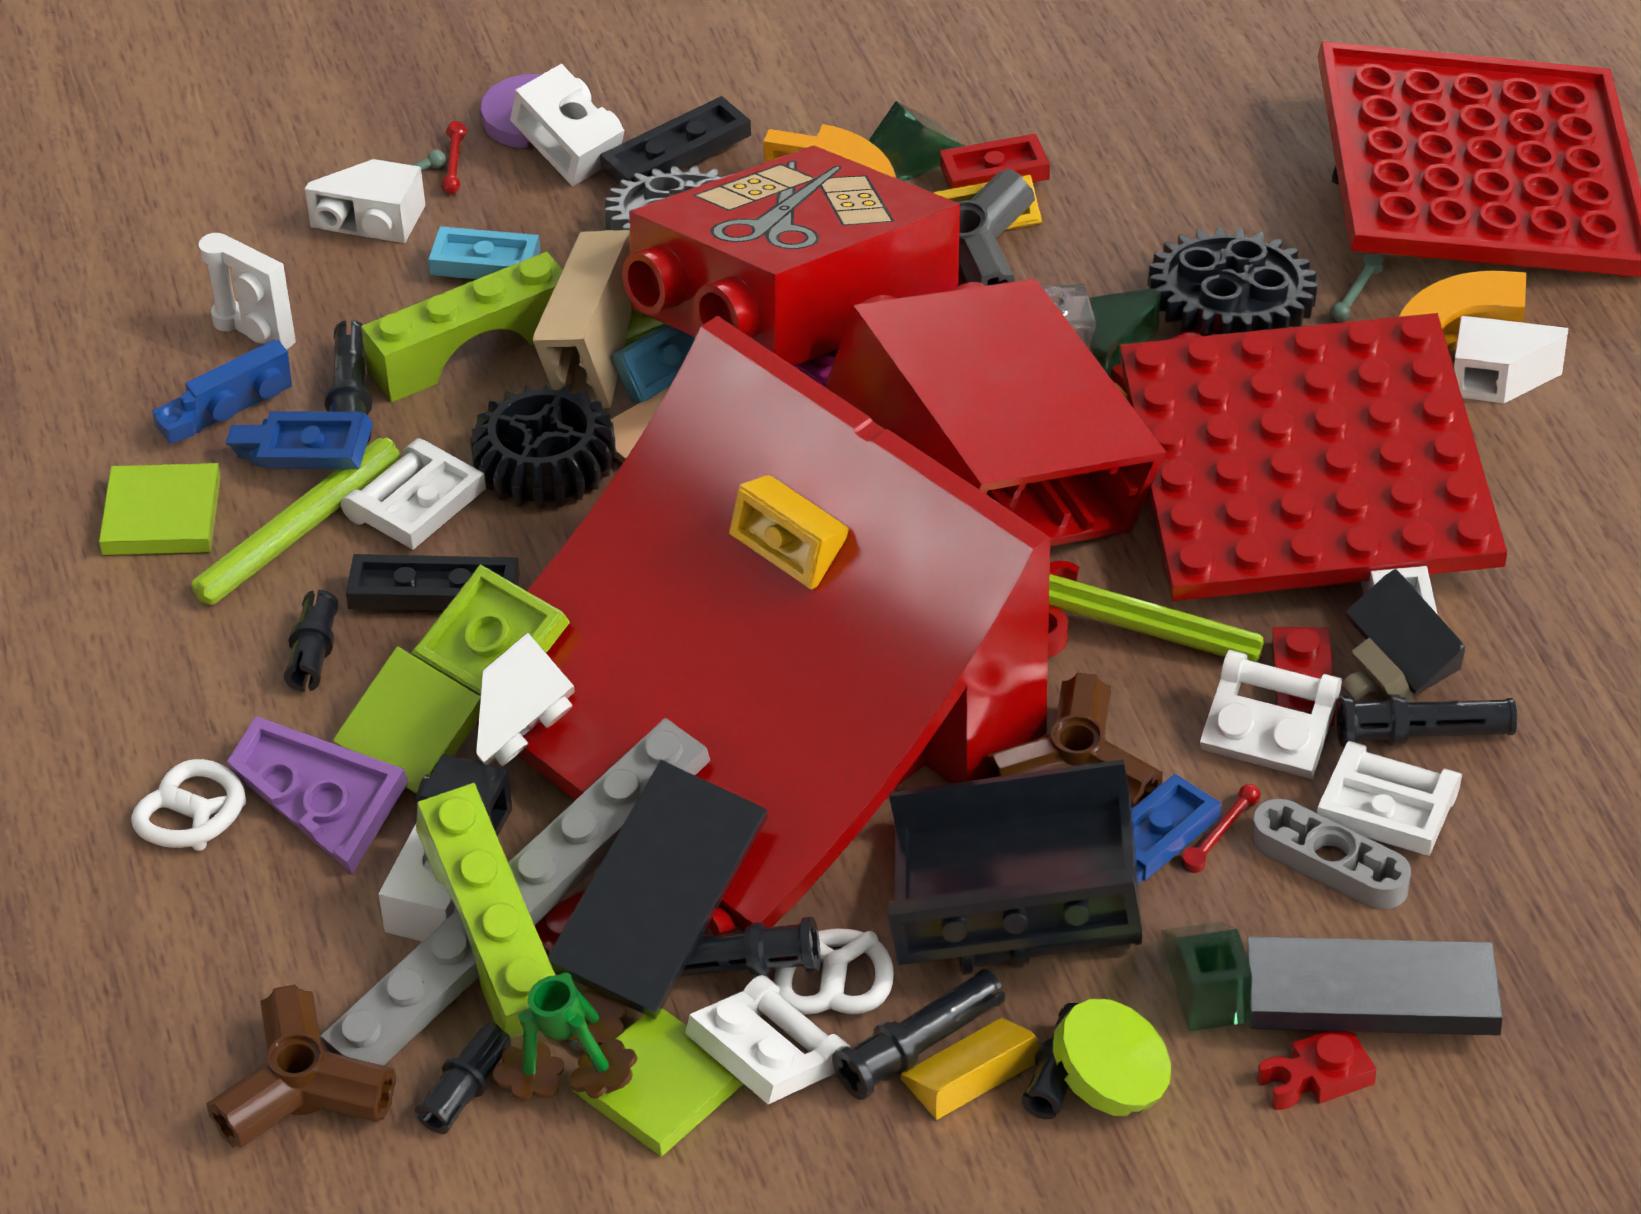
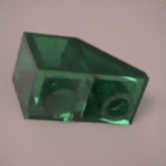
M1220 921L1162 930V942L1188 1031L1249 1023L1253 976L1238 928Z

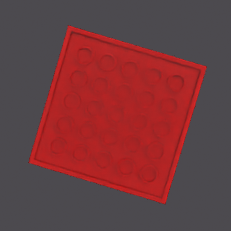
M1329 41L1321 42L1317 57L1351 251L1369 254L1383 253L1415 256L1423 259L1438 258L1467 261L1470 263L1482 262L1515 265L1523 268L1537 267L1567 270L1570 272L1582 271L1615 274L1623 277H1641V187L1610 68Z
M1438 313L1120 345V363L1129 403L1166 451L1155 479L1150 485L1149 497L1172 601L1369 581L1371 571L1427 566L1428 574L1431 575L1505 567L1507 559L1506 545Z

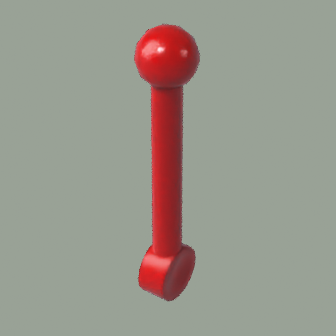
M451 121L446 129V134L451 141L447 176L442 179L441 188L447 194H455L460 188V181L456 177L460 141L464 139L468 131L466 126L459 121Z
M1245 784L1240 787L1238 792L1239 799L1200 845L1187 848L1184 851L1182 865L1185 870L1197 873L1205 868L1207 853L1247 806H1254L1259 802L1261 793L1256 785Z

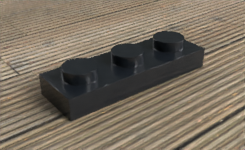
M720 96L601 153V170L619 186L621 180L634 182V174L636 173L651 177L652 169L655 168L664 174L671 173L672 166L682 170L751 136V120L723 96Z
M353 554L346 589L348 609L444 611L480 564L518 586L520 575L518 558Z

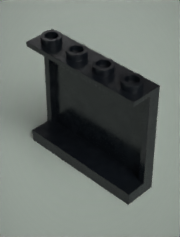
M1124 759L893 791L889 795L895 823V901H888V919L898 965L1142 933L1133 811Z

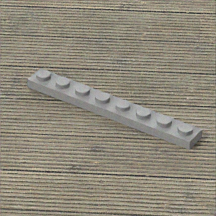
M665 717L508 862L534 925L602 863L660 759L696 775L711 761L707 747ZM458 910L447 918L321 1035L326 1048L330 1052L384 1066L479 977L473 951Z

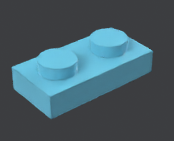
M440 226L428 258L430 275L479 279L539 255L541 251L539 235Z

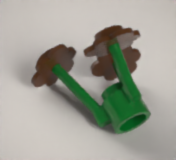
M569 973L543 978L533 985L528 994L530 1008L521 1011L518 1015L523 1028L522 1049L517 1047L505 1049L502 1053V1063L498 1064L493 1071V1081L495 1084L503 1089H511L512 1096L517 1100L525 1101L533 1095L540 1098L554 1096L560 1088L559 1076L564 1072V1062L559 1057H551L550 1048L545 1043L537 1041V1032L541 1031L545 1036L556 1040H566L568 1042L578 1040L579 1048L585 1052L578 1060L580 1067L574 1070L569 1078V1084L574 1091H586L590 1098H599L606 1093L619 1090L631 1081L633 1076L631 1067L638 1060L634 1050L626 1049L623 1042L616 1039L625 1031L624 1025L620 1020L626 1015L627 1006L589 987L585 990L584 995H582L575 987Z

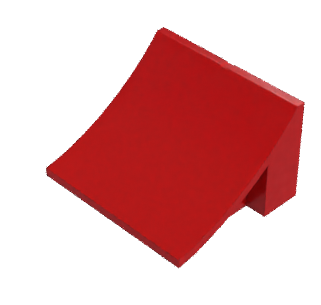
M716 316L700 327L667 393L616 475L561 550L527 589V592L562 611L570 621L546 654L574 685L575 692L567 698L573 705L572 708L548 728L540 721L523 736L528 745L517 756L576 800L666 717L707 747L711 761L695 776L768 809L766 822L718 907L727 911L734 924L744 932L746 927L756 922H763L765 927H773L828 870L894 788L925 764L951 783L986 779L990 777L986 768L987 754L1039 739L1047 732L1050 537L890 430L882 428L873 422L869 416L719 316ZM762 476H772L849 528L845 542L816 588L809 589L729 534L740 484Z

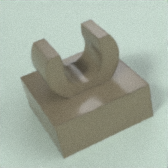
M1370 638L1351 651L1359 671L1350 674L1342 682L1341 686L1352 697L1353 701L1386 700L1389 694H1399L1400 697H1405L1407 702H1415L1403 672Z

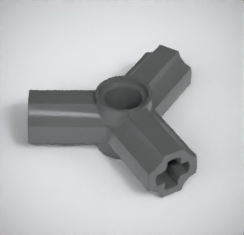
M1009 168L1004 172L999 171L971 200L957 202L960 204L959 270L966 283L979 282L988 286L1015 282L1013 273L996 239L1035 201L1033 189L1024 181L1023 177Z

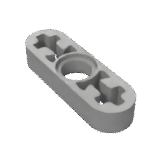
M1271 799L1262 803L1256 809L1252 839L1255 847L1263 854L1372 908L1392 909L1401 905L1406 900L1409 893L1411 867L1406 858L1401 854L1287 799ZM1324 846H1334L1342 849L1347 856L1339 861H1326L1317 856L1315 851Z

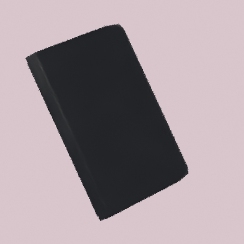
M1397 569L1383 576L1346 611V618L1366 640L1370 638L1403 672L1408 686L1415 696L1461 669L1465 653L1464 644Z

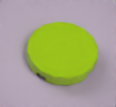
M1088 999L1075 1005L1063 1017L1054 1031L1053 1054L1057 1065L1062 1060L1063 1066L1069 1074L1065 1081L1076 1095L1095 1109L1113 1116H1128L1131 1112L1139 1111L1142 1113L1150 1109L1162 1097L1170 1084L1171 1061L1163 1040L1150 1022L1126 1005L1111 999Z

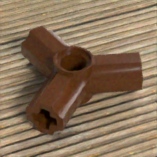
M1076 673L1073 678L1062 681L1056 723L1051 729V735L986 755V768L990 778L1124 759L1132 809L1162 784L1163 772L1105 740L1111 686L1099 680L1097 674Z
M294 984L274 988L267 998L260 1001L268 1051L267 1062L206 1103L209 1117L215 1123L220 1135L233 1148L236 1146L243 1147L289 1114L306 1115L322 1108L377 1122L379 1118L384 1119L392 1104L396 1074L394 1068L323 1051L313 992L299 989Z

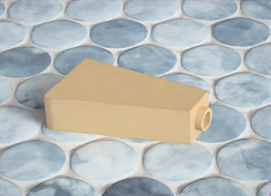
M630 230L580 232L533 337V343L552 390H559L565 385H569L573 394L587 391L590 400L600 401L603 408H611L618 377V371L611 355L625 346L633 310L622 278L623 264L630 255Z

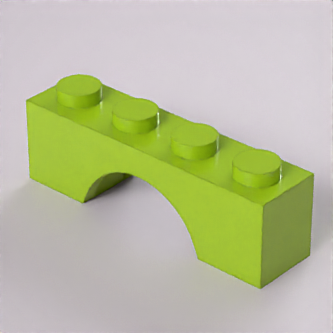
M546 251L362 325L361 330L368 374L392 403L438 384L442 370L451 355L463 343L478 334L490 330L507 329L519 333L530 346L533 345L535 330L563 271L562 268Z
M471 783L417 802L416 832L437 882L445 886L461 917L475 958L481 990L494 1022L513 1039L523 1035V1028L518 1015L521 1011L530 1008L528 994L531 988L539 980L548 976H555V973L475 783Z

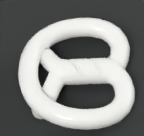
M205 759L184 761L174 766L165 774L158 790L148 794L139 801L131 817L133 829L144 840L159 846L170 848L192 847L196 851H202L206 848L207 841L225 831L237 818L242 807L245 806L246 796L244 787L239 777L220 763ZM196 776L206 777L220 783L225 788L227 796L206 799L178 787L188 778ZM168 808L193 818V824L191 829L170 830L152 824L149 818L157 809ZM216 814L214 817H212V818L209 820V817H210L211 815Z
M852 929L818 931L823 969L820 991L816 995L800 996L793 991L792 978L797 967L776 969L773 982L780 988L779 995L803 1015L817 1014L829 1009L852 1015L872 1011L886 1000L891 991L894 977L890 955L878 940L875 932H861ZM830 947H842V948H840V949H838V950H833V949H831ZM866 953L872 960L875 968V981L872 988L862 995L850 996L844 994L848 963L861 954Z

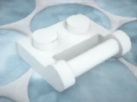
M211 233L202 237L199 241V250L202 261L208 265L214 305L211 308L214 327L220 331L237 330L247 335L256 343L266 344L274 339L276 341L279 340L286 350L296 343L283 264L225 234ZM229 266L232 267L234 287L236 289L238 302L235 301Z
M416 438L403 449V457L362 490H352L341 500L340 505L344 514L353 523L358 525L367 523L414 550L486 489L484 473L431 443Z
M1229 650L1223 663L1221 679L1200 740L1201 750L1313 779L1338 702L1342 679L1323 674L1322 678L1319 679L1247 660V654ZM1241 683L1315 701L1312 714L1238 696Z
M1348 741L1321 798L1317 813L1367 838L1430 856L1449 809L1456 801L1462 774L1445 768L1442 773L1430 771L1366 752L1365 745Z
M761 975L754 978L744 991L690 1014L685 1034L763 1101L771 1104L835 1074L832 1062L833 1053L841 1047H851L838 1035H827L779 995L780 988L767 976ZM766 1015L809 1053H802L760 1016Z

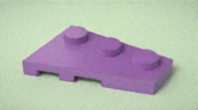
M255 716L227 761L231 771L244 784L351 874L354 873L408 783V778L403 768Z

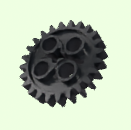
M1217 227L1215 235L1211 236L1201 229H1196L1195 239L1180 234L1178 235L1177 244L1165 242L1163 252L1154 253L1153 263H1150L1148 299L1155 300V311H1166L1165 321L1167 323L1182 320V332L1198 328L1201 330L1200 335L1210 336L1212 333L1221 335L1289 328V326L1300 327L1302 326L1303 318H1311L1312 307H1315L1318 284L1315 283L1317 273L1316 271L1309 270V259H1297L1299 251L1297 248L1282 250V239H1276L1269 243L1264 242L1263 232H1258L1250 238L1245 237L1243 228H1238L1234 235H1227L1221 227Z

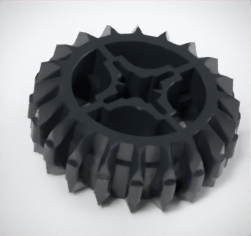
M548 383L545 384L543 389L531 390L525 385L523 393L517 395L505 391L502 402L489 401L487 412L477 415V423L475 428L472 429V437L470 439L473 467L484 473L486 489L496 491L499 500L513 497L518 507L527 501H534L539 510L544 502L555 501L562 507L564 498L571 496L582 500L585 489L598 490L601 478L610 476V468L614 461V454H616L614 425L610 420V415L606 414L603 410L602 403L600 401H591L587 391L573 394L569 385H565L559 390H552Z

